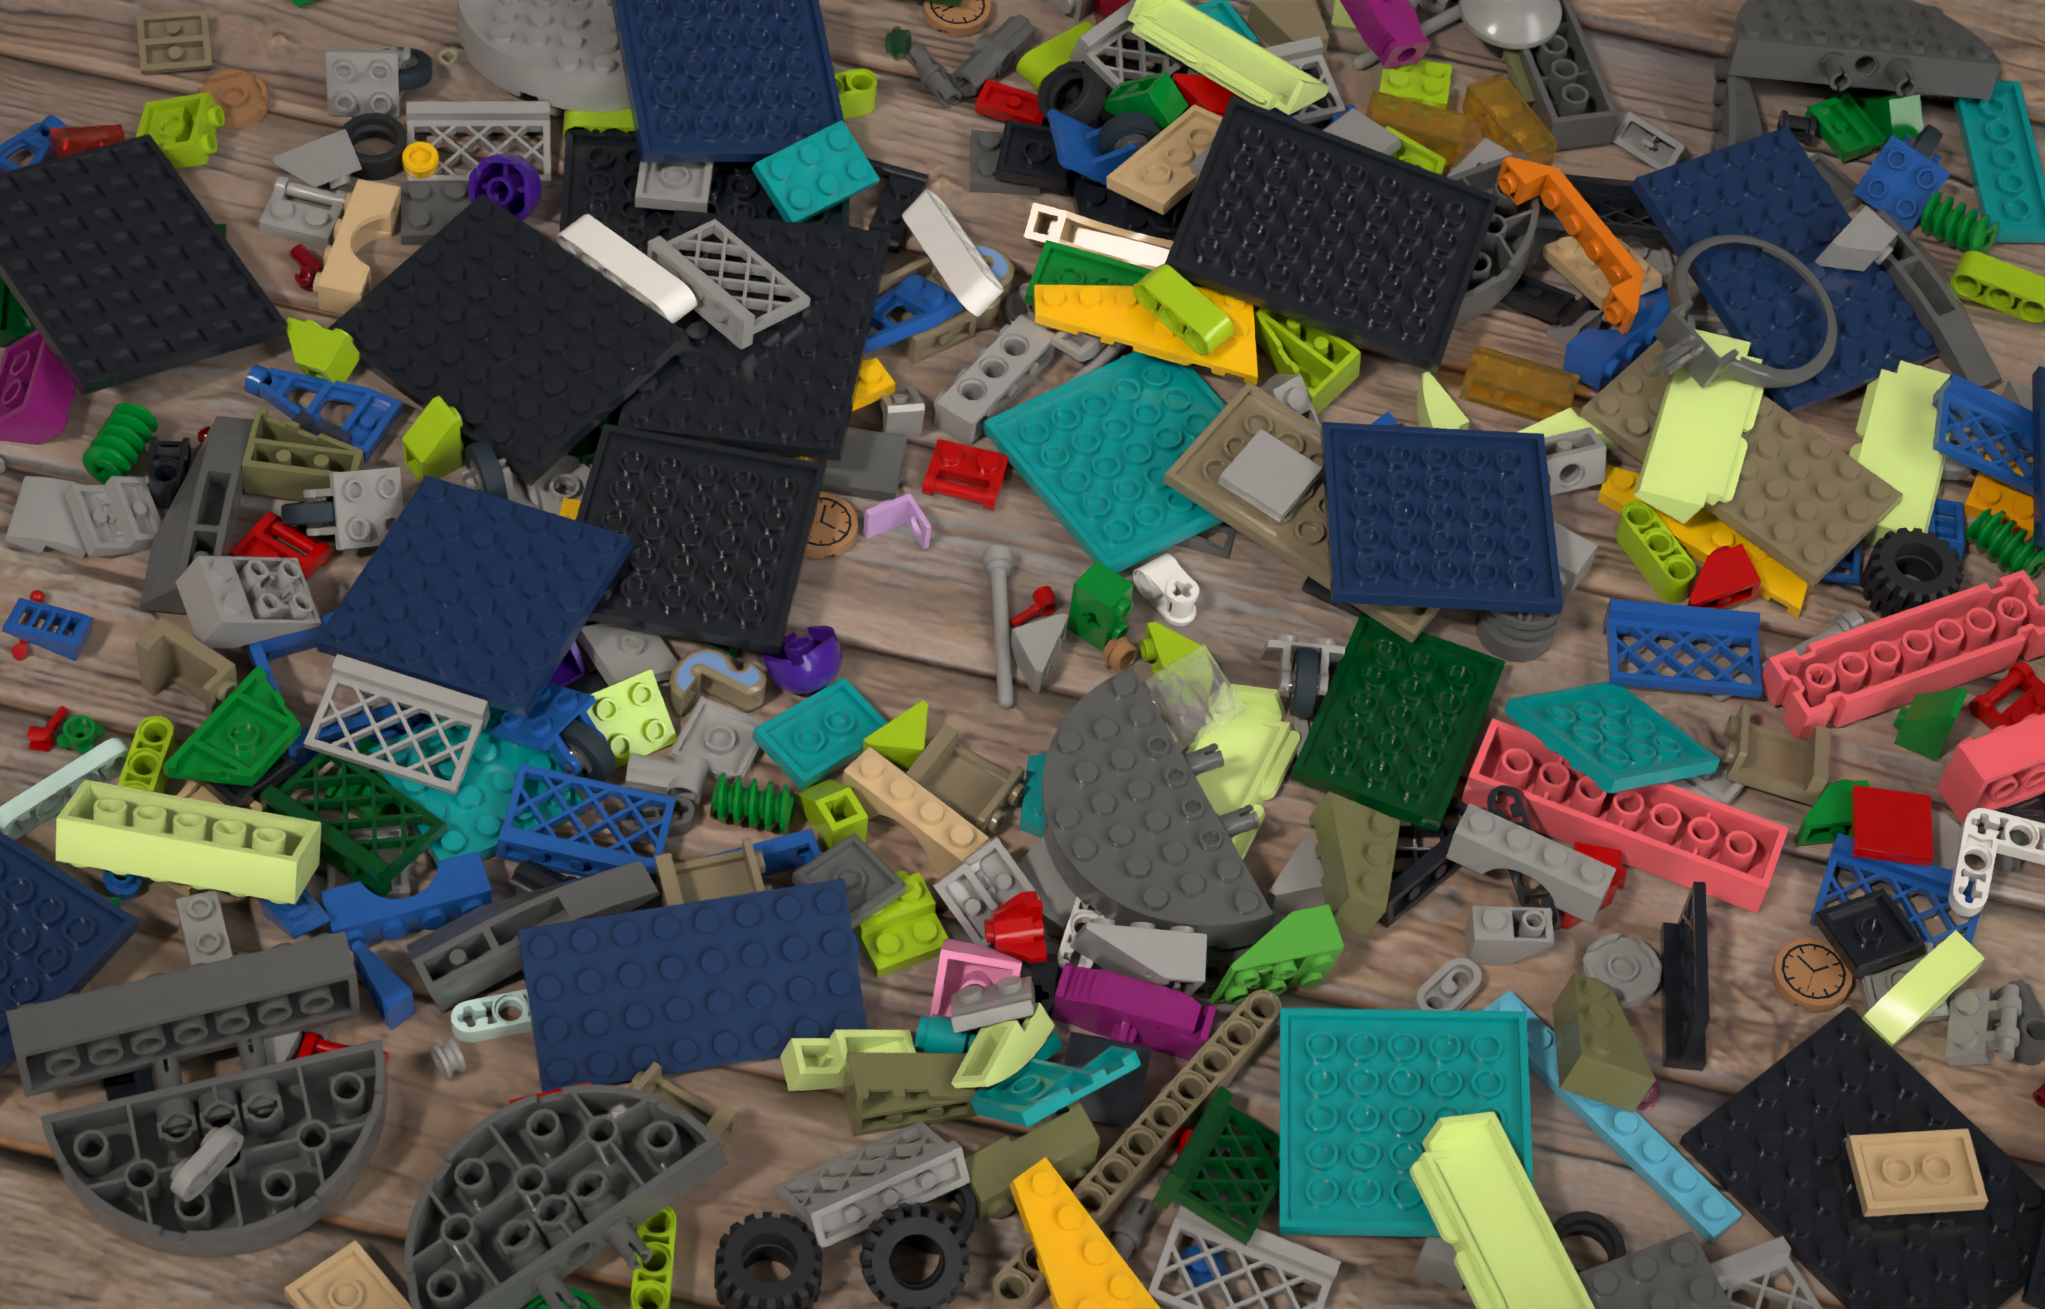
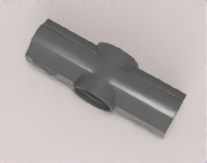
M1021 14L1010 16L991 36L983 34L977 40L972 49L971 56L952 73L951 82L963 96L967 98L970 95L976 96L982 90L987 79L992 80L996 75L1003 77L1009 72L1016 55L1034 38L1035 29L1030 24L1029 19Z

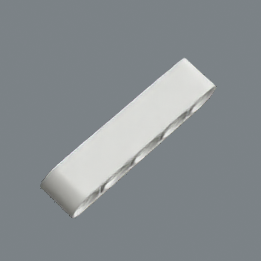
M925 189L906 209L902 217L960 303L972 314L979 317L1000 296L1004 288L949 208L936 194L929 189Z
M584 214L557 234V241L561 248L674 324L697 306L694 294L684 282L591 215Z

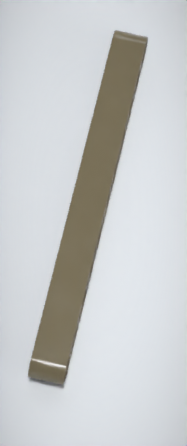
M1257 990L1249 994L1072 1191L1082 1206L1086 1205L1095 1208L1096 1211L1088 1213L1100 1229L1105 1226L1177 1145L1182 1133L1191 1129L1201 1118L1220 1086L1226 1089L1272 1038L1277 1028L1281 1002L1274 993L1268 990ZM1255 1014L1265 1015L1267 1018H1260ZM1231 1040L1242 1042L1243 1045H1236ZM1206 1067H1214L1219 1072H1211ZM1188 1094L1193 1096L1195 1099H1186L1181 1095ZM1156 1122H1166L1170 1127H1162ZM1134 1149L1142 1150V1151H1144L1146 1154H1145V1155H1137V1154L1133 1153L1131 1150H1134ZM1114 1177L1119 1179L1121 1183H1111L1105 1178ZM1031 1238L995 1277L990 1299V1309H1031L1049 1289L1044 1274L1041 1275L1040 1270H1035L1028 1265L1037 1263L1036 1259L1038 1258ZM1013 1292L1019 1298L1014 1300L1007 1299L1002 1293Z

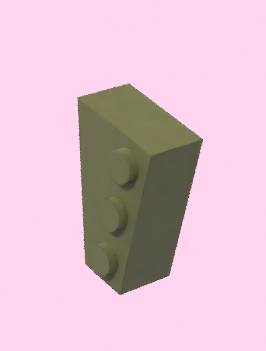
M257 406L241 465L245 494L299 501L334 499L333 496L303 498V490L331 488L329 473L364 470L363 450L323 433L316 436L300 429L299 423L291 420L285 423L269 416L268 410Z
M1329 791L1309 817L1310 827L1315 829L1318 845L1315 848L1316 858L1321 860L1324 872L1321 883L1325 904L1330 905L1337 926L1366 937L1387 909L1400 821Z
M1573 973L1552 1005L1559 1088L1634 1113L1656 1080L1611 986L1599 979Z
M847 1052L843 1096L853 1137L903 1129L919 1121H923L927 1125L974 1117L975 1111L970 1100L977 1093L975 1087L954 1088L951 1083L966 1053Z
M1079 1099L1067 1105L1070 1110L1048 1123L1043 1118L1033 1125L1035 1130L1011 1142L1007 1135L965 1158L970 1179L968 1185L972 1188L977 1201L976 1218L978 1222L988 1218H1003L1017 1208L1009 1184L1044 1157L1048 1159L1070 1190H1074L1094 1168L1100 1138Z

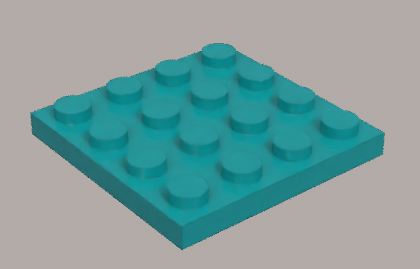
M1609 681L1510 698L1504 710L1507 715L1517 722L1521 729L1531 732L1543 741V745L1547 749L1557 752L1569 761L1573 769L1583 772L1596 782L1599 789L1608 793H1617L1619 791L1643 788L1649 785L1669 783L1674 780L1714 773L1720 761V758L1623 686L1609 684Z
M489 706L490 718L485 730L482 729L457 795L380 772L387 784L446 823L447 831L426 849L437 867L441 860L479 851L481 860L497 853L498 837L505 820L520 763L564 773L548 751L542 752L491 736L489 729L506 712L504 710ZM439 719L438 721L442 723L446 720ZM432 722L413 730L412 733L413 735L433 727L434 724ZM457 724L444 730L451 747L466 741L471 728ZM406 733L385 743L389 747L408 738V735ZM438 733L418 742L425 759L446 750ZM381 744L368 749V756L382 750ZM413 745L391 754L396 765L405 768L420 762ZM462 752L455 754L458 761L460 759ZM387 757L380 759L389 762ZM450 757L429 766L434 777L451 782L456 767ZM425 769L418 771L427 774ZM529 778L524 780L523 789L530 799L548 790L542 781ZM574 788L560 793L570 808L583 801ZM521 798L519 799L518 806L524 803ZM554 798L536 806L546 821L563 812ZM528 810L514 818L512 827L530 830L539 824ZM585 810L576 814L575 816L580 817L584 815ZM567 819V820H565V821L559 823L558 825L552 827L551 829H553V828H555V827H557V826H559V825H562V824L568 822L569 819ZM424 823L410 824L417 835H423L430 829Z

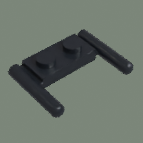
M867 158L878 176L889 178L869 224V230L889 232L890 244L888 251L899 253L901 244H903L909 230L902 214L923 193L927 187L929 175ZM849 225V228H852V229H861V228H857V227H853V226H850V225Z
M1524 274L1521 275L1507 295L1499 301L1553 324L1560 322L1563 327L1572 326L1594 305L1585 295L1576 300L1575 294Z

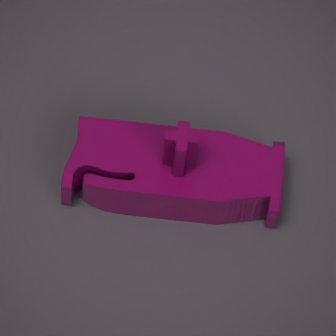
M1340 0L1364 42L1380 58V62L1385 69L1412 65L1422 60L1430 46V42L1426 36H1423L1417 15L1408 0Z
M1066 962L1056 990L1051 1018L1063 1020L1086 1031L1110 1039L1152 1046L1154 1051L1190 1061L1207 1041L1217 1007L1213 1005L1202 1007L1189 995L1174 989L1114 972L1078 967Z

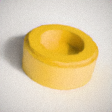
M414 142L408 145L402 154L405 172L411 177L418 179L432 176L439 166L438 152L435 147L427 142Z

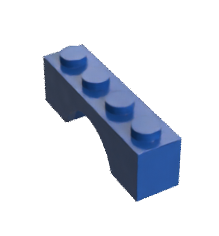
M1660 287L1640 295L1637 314L1629 332L1625 335H1622L1618 329L1599 330L1588 327L1567 343L1563 373L1598 390L1616 378L1658 340L1654 334L1670 313L1668 290Z
M479 851L439 861L437 874L432 883L422 892L408 898L389 899L378 896L369 891L359 881L320 891L321 907L329 918L328 923L325 924L328 933L335 934L345 931L349 949L352 951V944L357 940L367 945L382 940H397L406 934L425 929L436 930L480 906L492 903V889Z

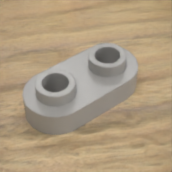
M1457 957L1450 959L1418 989L1414 1000V1010H1460L1478 991L1482 978L1479 967L1467 958ZM1454 981H1462L1465 985L1459 986ZM1429 1004H1434V1005L1438 1006L1439 1009H1433V1008L1429 1007L1428 1005H1429Z
M230 1125L211 1129L203 1138L201 1148L190 1159H183L173 1169L170 1176L173 1180L171 1191L185 1202L191 1201L198 1196L239 1152L244 1141L243 1135Z

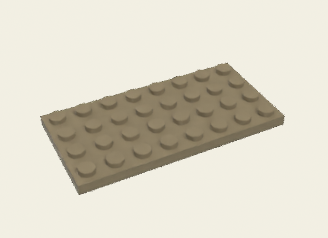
M1659 340L1655 341L1582 407L1579 416L1642 463H1644L1670 376L1666 377L1664 373L1658 375L1655 371L1657 366L1653 362L1654 358L1667 351ZM1762 394L1753 428L1741 434V437L1746 440L1748 447L1734 497L1727 503L1718 501L1713 506L1705 502L1704 508L1814 587L1900 503L1903 494Z
M1248 381L1165 473L1163 482L1331 591L1323 469L1319 478L1280 523L1218 484L1219 476L1260 429L1323 467L1321 427ZM1352 604L1410 643L1414 642L1441 609Z

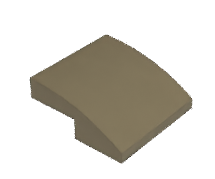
M207 9L136 14L141 74L213 69Z

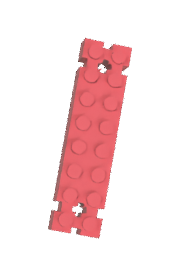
M2021 570L1999 578L1994 589H1990L1987 583H1983L1815 641L1807 645L1804 655L1799 656L1797 651L1792 649L1769 657L1761 676L1762 690L1773 707L1783 706L1785 708L1782 720L1792 736L1805 740L1810 737L1816 725L1826 727L1827 722H1829L1835 728H1839L1912 702L1915 694L1943 691L2011 667L2015 664L2018 656H2022L2028 661L2045 655V605L2039 606L2036 601L2039 590L2026 572Z

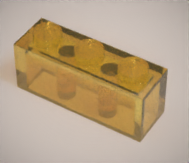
M1503 73L1467 86L1462 109L1466 118L1472 121L1479 129L1483 139L1486 137L1513 154L1524 150L1529 161L1552 166L1558 141Z
M1374 90L1365 116L1384 128L1389 126L1446 159L1445 166L1453 168L1462 161L1473 121V116Z
M1475 344L1459 399L1540 422L1571 407L1580 375Z

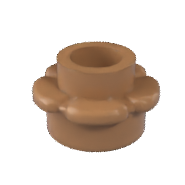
M1121 637L1119 639L1113 638L1107 643L1103 650V657H1105L1104 666L1108 670L1113 668L1120 673L1127 670L1133 664L1138 650L1132 645V640Z

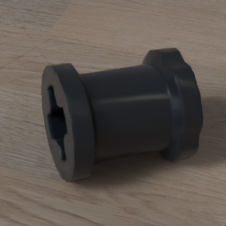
M1781 110L1776 130L1788 126L1797 140L1804 141L1805 145L1811 146L1816 130L1817 116L1810 115L1807 118L1789 115L1788 111Z

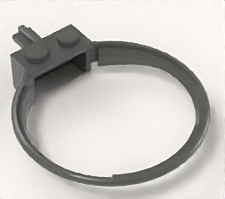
M1727 234L1712 236L1686 249L1672 269L1668 282L1670 313L1654 334L1667 351L1654 358L1653 362L1657 366L1655 369L1658 375L1664 373L1666 377L1683 367L1702 388L1720 376H1726L1742 383L1764 388L1795 386L1817 375L1832 357L1837 341L1835 311L1826 290L1816 276L1801 261L1784 249L1767 241L1745 235ZM1723 243H1743L1762 248V251L1772 254L1790 265L1810 285L1820 302L1824 318L1828 321L1826 340L1819 354L1808 364L1789 370L1772 368L1741 356L1740 360H1737L1736 357L1739 352L1736 349L1720 358L1684 319V316L1694 304L1690 298L1687 279L1688 269L1692 261L1701 252L1712 246Z

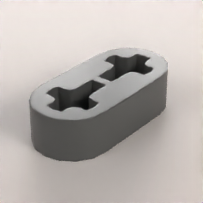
M678 795L668 796L676 798L674 811H679L682 819L675 820L672 815L667 838L687 834L694 826L695 807L686 797ZM650 805L639 810V813L648 825L662 819L665 812L663 808ZM632 815L620 821V831L625 838L641 830L640 826H635V822L632 821ZM660 829L654 832L657 838L659 836ZM646 836L643 839L639 840V842L648 841L649 839Z

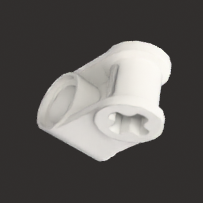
M1166 553L1133 571V581L1138 592L1159 611L1168 623L1175 626H1186L1194 621L1196 617L1194 602L1197 601L1199 596V586L1179 566L1172 555Z

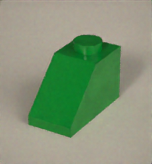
M1162 72L1119 83L1105 99L1103 108L1115 116L1129 112L1147 114L1155 119L1160 129L1164 130L1179 118L1188 104L1168 73Z
M1886 93L1858 99V105L1887 138L1886 141H1888L1891 135H1894L1901 141H1903L1902 139L1906 134L1912 138L1917 137L1924 128L1920 94H1913L1909 97H1905V94H1903L1901 97L1895 93Z
M1963 688L1915 694L1910 707L1901 706L1893 727L1900 730L1893 744L1937 762L1968 691Z
M1845 779L1830 783L1803 819L1795 838L1796 847L1831 844L1838 833L1852 837L1850 792L1854 785L1869 787L1868 781Z

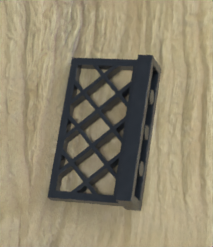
M1564 174L1613 235L1666 240L1630 187L1633 181ZM1538 196L1539 215L1537 227L1565 230L1562 222L1552 210L1544 205L1542 198Z
M1453 795L1445 815H1459L1462 817L1468 805ZM1442 822L1439 832L1416 826L1413 823H1410L1411 826H1399L1398 837L1411 836L1412 847H1396L1395 858H1413V864L1406 869H1393L1391 877L1393 881L1390 883L1387 909L1378 922L1388 928L1463 866L1446 858L1458 825H1443ZM1416 836H1439V843L1434 847H1417Z
M1694 881L1678 923L1663 922L1660 929L1663 1067L1703 1071L1706 1065L1705 1030L1710 1021L1706 882Z

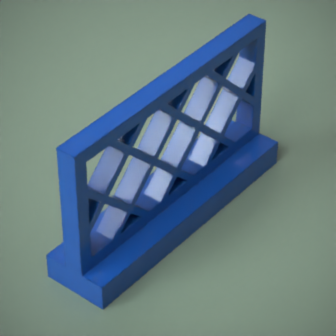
M1952 373L1933 394L1932 405L1937 407L1932 449L2033 496V468L2026 460L2029 457L2033 458V412ZM1953 415L1963 419V421L1957 422ZM1969 427L1978 441L1971 442L1963 429ZM1985 430H1987V431H1989V432H1991V433H1993V434H1995V435L1989 437L1988 434L1985 432ZM1952 433L1960 446L1946 441V434ZM2001 442L2010 456L2003 457L1995 443ZM2016 445L2021 446L2027 450L2021 452ZM1983 447L1992 461L1984 459L1977 449ZM2015 462L2024 476L2016 474L2009 464Z
M1610 599L1603 621V633L1607 635L1609 684L1760 698L1763 691L1758 630L1761 625L1760 613ZM1617 636L1634 637L1638 641L1628 647ZM1654 639L1669 640L1675 643V645L1665 650ZM1691 643L1709 644L1713 648L1703 654ZM1645 646L1657 658L1647 663L1635 652ZM1728 646L1749 648V652L1740 657ZM1680 650H1683L1695 661L1685 667L1673 656ZM1720 653L1732 665L1722 670L1710 659ZM1627 659L1639 670L1636 673L1619 672L1618 665ZM1662 663H1666L1677 674L1673 677L1663 676L1655 668ZM1702 666L1715 677L1711 680H1703L1693 672ZM1737 670H1741L1751 679V684L1738 683L1731 675Z
M520 763L505 820L498 837L496 858L517 863L530 859L548 870L580 877L641 860L656 886L655 856L663 854L676 798ZM529 778L542 781L548 790L530 799L523 789L524 780ZM570 788L579 789L587 799L570 808L560 793ZM608 797L619 798L626 808L609 817L599 802ZM521 798L524 803L518 806L519 799ZM554 798L563 812L546 821L536 806ZM649 805L665 809L663 818L651 825H648L639 813V810ZM592 806L602 821L585 830L575 815ZM528 810L539 824L530 830L512 827L514 818ZM632 815L641 830L624 838L615 823ZM569 819L578 834L569 839L557 837L551 828ZM608 828L617 843L608 848L597 846L591 836ZM660 829L659 836L657 838L654 832ZM647 836L655 848L653 858L636 855L630 845Z
M1838 833L1827 858V865L1809 924L1817 926L1814 923L1815 913L1821 911L1824 904L1838 899L1839 903L1846 902L1848 900L1845 895L1858 889H1862L1865 895L1873 891L1869 885L1879 880L1890 885L1895 894L1890 897L1894 903L1898 901L1901 903L1909 917L1906 920L1910 925H1914L1923 943L1932 942L1934 949L1936 948L1935 944L1945 940L1955 930L1959 933L1965 931L1964 938L1972 944L1980 912L1969 917L1968 922L1955 927L1945 911L1951 908L1948 895L1953 874L1952 870L1934 864L1928 867L1852 856V837ZM1835 866L1850 870L1857 882L1841 889L1833 876ZM1968 881V885L1963 892L1965 902H1973L1974 899L1971 898V892L1975 882ZM1829 886H1830V888L1832 889L1833 893L1827 895V892H1828V889H1829ZM1916 893L1927 896L1933 908L1916 914L1907 897ZM1937 914L1947 931L1931 938L1921 921Z

